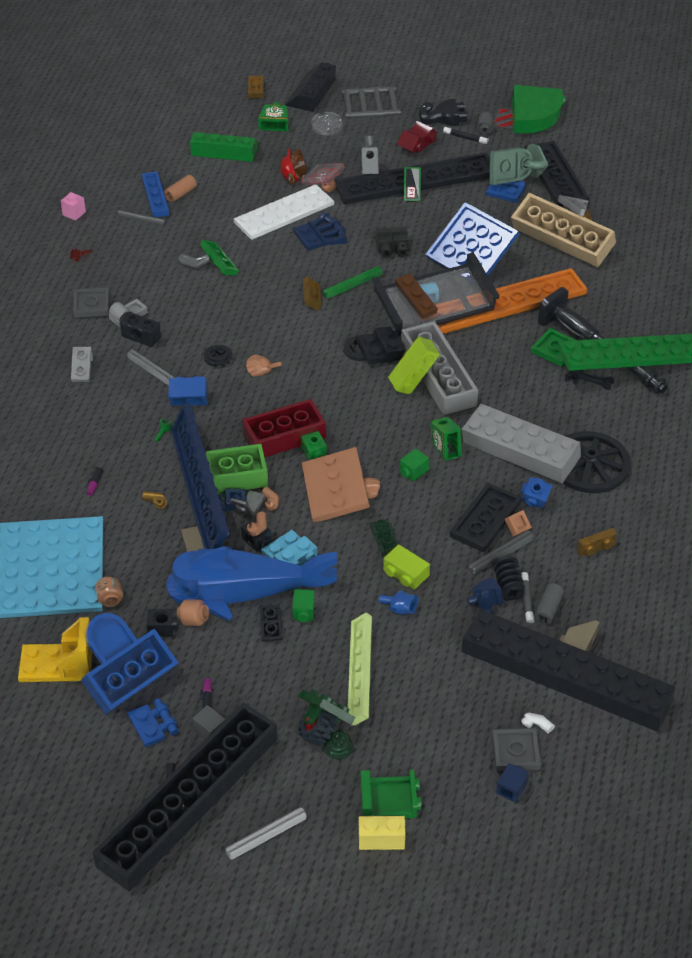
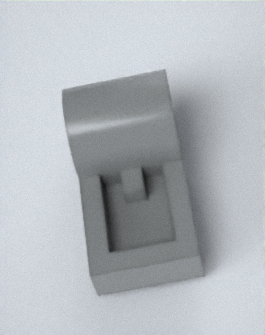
M138 299L126 305L116 302L110 307L109 319L121 328L120 322L129 312L143 316L148 313V309Z
M73 347L72 382H90L91 361H93L91 347Z

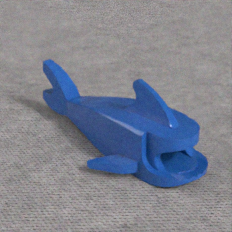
M231 546L189 551L175 559L173 572L167 579V591L170 597L180 605L186 599L203 600L209 608V613L230 621L232 620V613L227 604L263 598L301 586L321 587L336 582L337 569L332 566L337 564V552L318 555L300 566L259 554L232 550Z

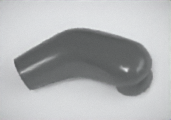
M182 253L178 257L180 264L192 268H200L211 261L208 254L195 258Z

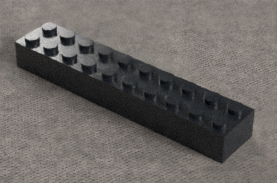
M482 609L477 613L462 640V653L658 732L674 698L676 687Z
M243 702L93 851L95 867L130 892L278 740L277 724Z

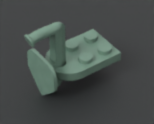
M530 144L527 149L517 147L490 151V184L496 185L520 181L529 174L535 178L540 177L548 166L540 146Z

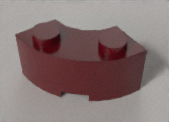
M417 121L410 130L403 131L397 145L414 153H419L429 144L435 142L438 132L432 127Z

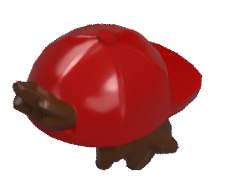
M287 149L288 155L281 161L280 172L289 181V185H294L295 182L305 177L304 174L308 168L301 150L295 149L293 153L291 149Z

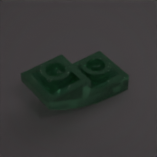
M380 519L369 523L382 557L388 555L399 544L389 519Z

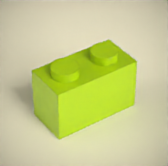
M399 544L383 558V570L389 577H395L400 580L401 584L405 587L409 586L415 590L429 577L430 564Z

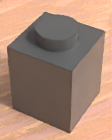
M207 705L192 718L193 730L207 739L226 719Z

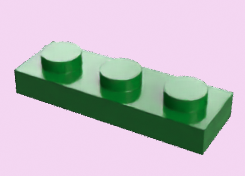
M202 240L200 246L203 248L204 253L208 254L211 258L212 263L220 269V272L226 276H236L239 269L219 245L213 241Z

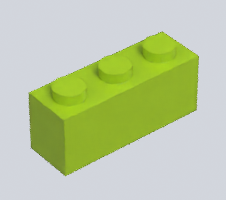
M418 336L388 378L396 391L411 394L440 356L432 340Z

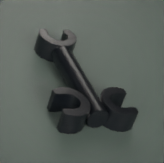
M572 370L565 375V382L573 378L575 385L579 379L601 385L606 390H611V384H614V378L605 377L603 379L583 373L584 370Z

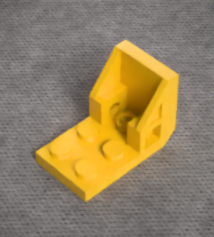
M80 617L62 633V644L22 645L18 675L19 682L81 681L86 674L91 672L92 651L87 645L85 638L86 628L90 623L89 617Z

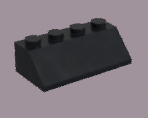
M321 62L308 71L285 105L314 112L336 80V65Z

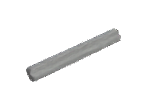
M299 807L225 848L228 858L232 860L304 821L307 818L306 812L302 807Z

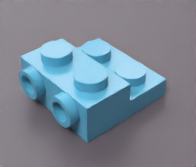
M290 530L262 548L261 552L264 556L302 566L305 562L317 556V546L307 537H300L293 530Z

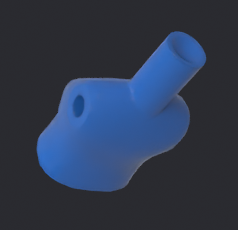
M398 591L394 596L380 595L379 602L390 604V610L394 613L401 615L413 614L418 606V595Z

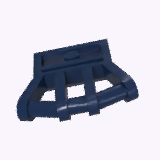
M323 212L313 222L308 221L307 224L293 228L294 234L307 251L325 245L347 243L345 228L340 225L338 219L330 217L326 212ZM333 228H334V230H331V231H328V232H324V233H320V232L327 231V230H330V229H333Z

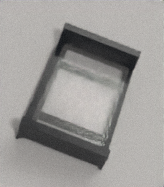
M474 252L467 254L466 264L414 278L438 308L436 314L424 319L419 316L395 283L383 286L379 277L372 279L374 292L377 294L398 332V336H401L402 330L433 321L440 325L494 310L496 299L500 298Z

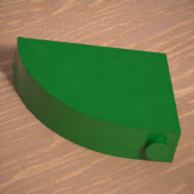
M514 85L511 97L513 133H535L553 126L560 117L562 105L565 104V96L562 89Z

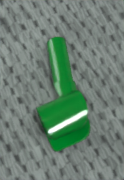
M164 418L160 420V430L154 441L158 442L165 432L171 430V420L166 424Z

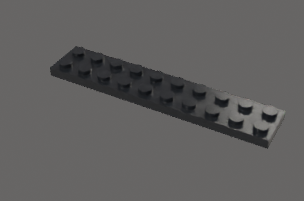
M487 153L409 166L421 167L420 190L490 178V157ZM405 167L381 171L379 174H364L335 180L336 189L343 204L403 194Z

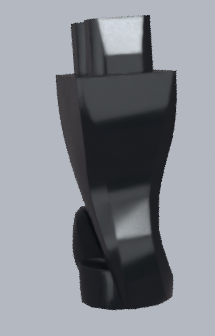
M455 99L441 102L431 113H428L433 108L431 102H425L419 107V118L423 124L444 123L450 126H459V122H467L464 102L456 103Z

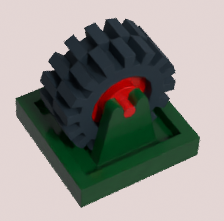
M302 689L299 698L310 703L306 710V714L302 715L304 717L303 720L299 722L301 726L298 727V734L302 739L315 746L326 743V738L330 739V733H334L335 729L333 727L337 725L338 720L352 725L355 719L354 716L348 713L349 708L334 702L332 698L320 694L313 689L311 692Z

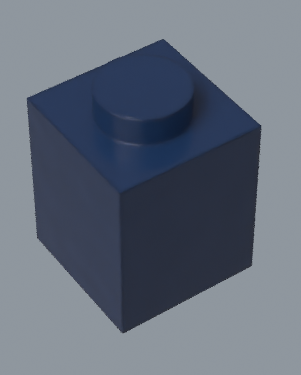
M509 763L497 782L496 794L516 803L528 783L529 772L520 766Z

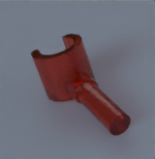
M72 249L70 258H73L74 261H79L81 255L90 254L93 250L80 251Z

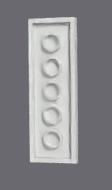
M315 184L234 218V223L252 240L334 205V200Z

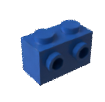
M206 377L169 378L168 397L170 405L182 406L183 403L208 405Z

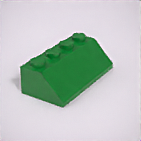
M193 132L190 140L191 156L253 162L259 145L256 138Z

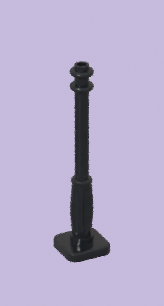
M559 288L541 302L538 323L545 326L558 319L567 329L584 340L605 339L587 320L567 308L569 291L566 288ZM643 366L626 367L644 381L645 387H653L655 394H663L667 390V380L665 378L659 379L657 372H650Z

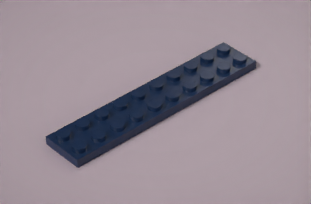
M183 403L171 433L203 548L216 549L222 547L224 540L228 538L229 527H227L225 521V514L222 511L217 487H215L213 474H211L209 461H207L206 450L203 447L202 437L199 434L198 425L195 421V414L192 411L191 404Z

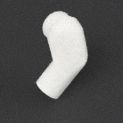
M528 712L521 720L522 724L526 727L531 728L534 723L546 733H550L555 728V725L543 715Z

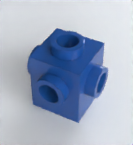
M530 477L529 482H524L520 493L524 494L522 501L531 507L544 508L552 485L545 483L540 478Z

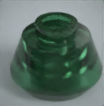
M343 731L332 732L330 739L327 738V742L324 743L326 755L333 759L347 758L353 751L352 740Z

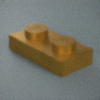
M248 76V98H263L264 77Z
M307 276L303 279L304 302L308 307L319 310L322 307L320 284Z
M614 528L578 540L577 553L580 557L585 555L591 556L599 550L611 549L616 543L617 532Z

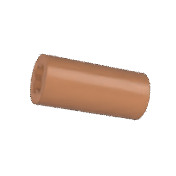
M191 175L185 176L164 190L165 198L173 203L197 186L196 180Z

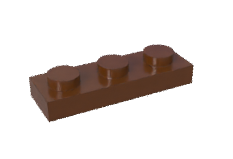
M410 273L395 279V285L422 319L437 313L438 308Z

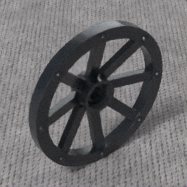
M591 431L576 432L565 436L576 441L593 442L591 447L588 448L580 443L581 457L571 470L572 472L580 466L585 467L582 482L567 476L563 482L564 485L580 492L603 493L617 488L627 479L631 460L626 448L619 441L608 435ZM600 442L608 445L611 449L599 451L597 446ZM619 454L623 465L604 456ZM600 463L619 470L621 473L611 480ZM596 468L604 483L588 484L591 469Z

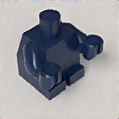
M493 577L485 579L473 587V596L467 598L469 605L476 603L479 608L492 614L493 609L491 606L503 604L501 587Z

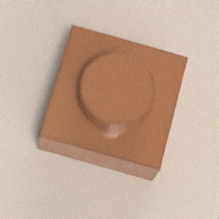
M524 510L505 518L512 536L532 528Z

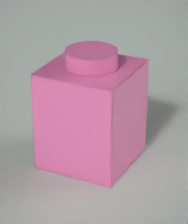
M70 192L61 200L62 214L76 221L86 212L84 197Z

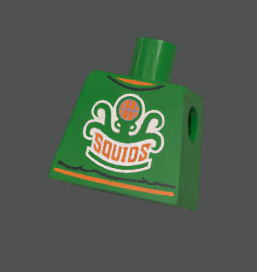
M279 102L264 105L258 118L259 130L288 131L286 105H281Z
M449 417L432 420L430 423L432 443L443 460L448 461L462 456L461 428ZM447 444H450L455 452L448 454L450 449L447 447Z

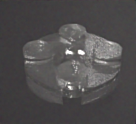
M325 112V115L318 113L311 120L312 131L320 135L333 136L342 129L341 117L333 112Z

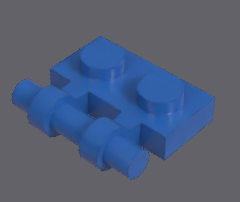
M160 698L154 700L153 703L156 708L150 710L146 704L128 712V717L145 748L165 740L163 733L169 730L172 736L179 732L176 727L177 722L170 716L168 706ZM161 716L164 722L158 724L155 718Z

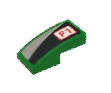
M405 167L404 201H420L421 167Z

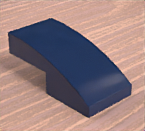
M226 489L225 494H218L222 511L236 510L230 502L231 498L246 502L245 489Z

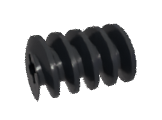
M511 556L501 558L494 564L497 583L501 587L502 598L505 601L520 599L525 589L518 559Z

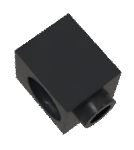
M254 518L241 526V536L257 552L272 543L271 530L268 527L257 536L249 534L247 525H251L252 522L256 524L257 519Z
M148 609L147 631L150 632L155 629L160 637L173 636V629H177V617H173V610Z

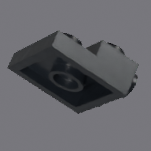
M391 326L374 328L372 334L357 335L356 342L368 365L401 360L405 352L404 343L398 341V332L396 330L393 331Z

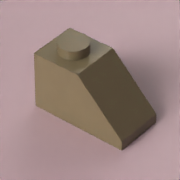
M595 620L570 627L566 635H561L559 641L589 652L598 634L600 622Z

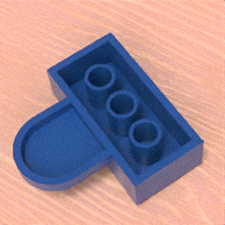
M103 613L94 617L86 628L85 638L87 645L101 665L86 674L81 682L105 715L178 664V661L155 629L137 640L124 620L111 613Z

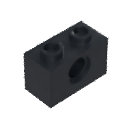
M129 312L120 322L122 337L153 347L161 338L160 322Z

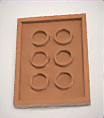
M356 447L302 462L313 522L324 521L370 507Z

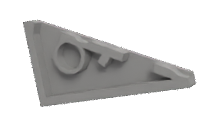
M559 195L558 202L563 204L564 208L584 216L588 200Z

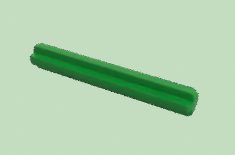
M379 266L324 289L323 295L329 299L373 278L382 275V268Z

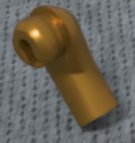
M143 491V501H152L159 509L166 507L167 500L162 493Z

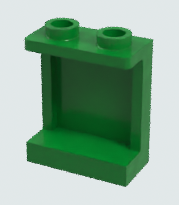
M414 769L410 770L409 776L370 778V770L361 771L363 816H405V818H417V810H421V796H416V791L420 790L419 777H415Z

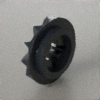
M213 345L204 352L205 362H208L209 365L214 364L215 367L219 364L221 366H224V363L229 364L232 359L231 349L224 345Z

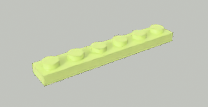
M364 613L351 621L348 708L350 710L348 713L355 717L352 725H357L369 718L372 616L368 613Z

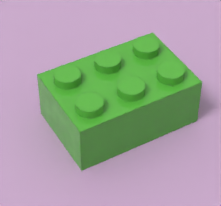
M261 444L206 451L210 471L213 474V481L215 487H217V494L226 493V489L248 490L268 487L267 467Z

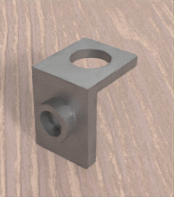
M250 490L246 496V502L233 498L230 499V502L237 512L255 517L266 495Z

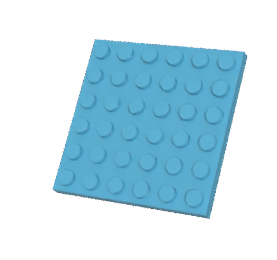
M103 516L0 523V618L103 611V605L98 602L95 593L96 583L103 578Z

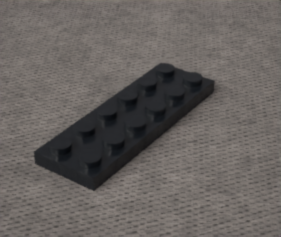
M549 141L535 144L540 146L547 160L548 166L540 175V178L555 204L563 207V204L558 202L559 195L589 200V196L556 142Z

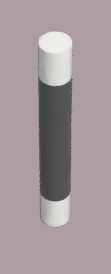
M523 572L521 577L525 586L522 594L526 623H534L528 573Z

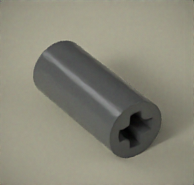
M555 583L547 585L534 615L536 622L545 625L551 624L564 594V590L560 585Z

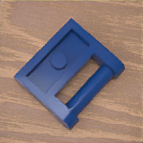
M515 181L502 183L503 185L490 184L486 190L487 196L517 203L526 187V182Z

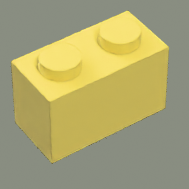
M359 816V850L405 849V816Z

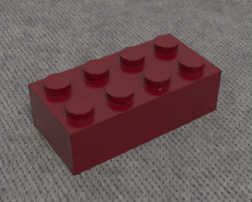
M312 399L242 419L243 436L248 445L261 444L264 457L300 447L302 435L319 431L321 437L326 439V422Z

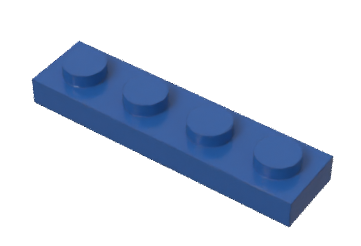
M158 172L143 173L142 181L152 216H169V209Z

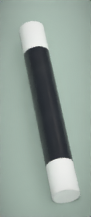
M448 127L443 129V133L487 144L489 141L488 138Z

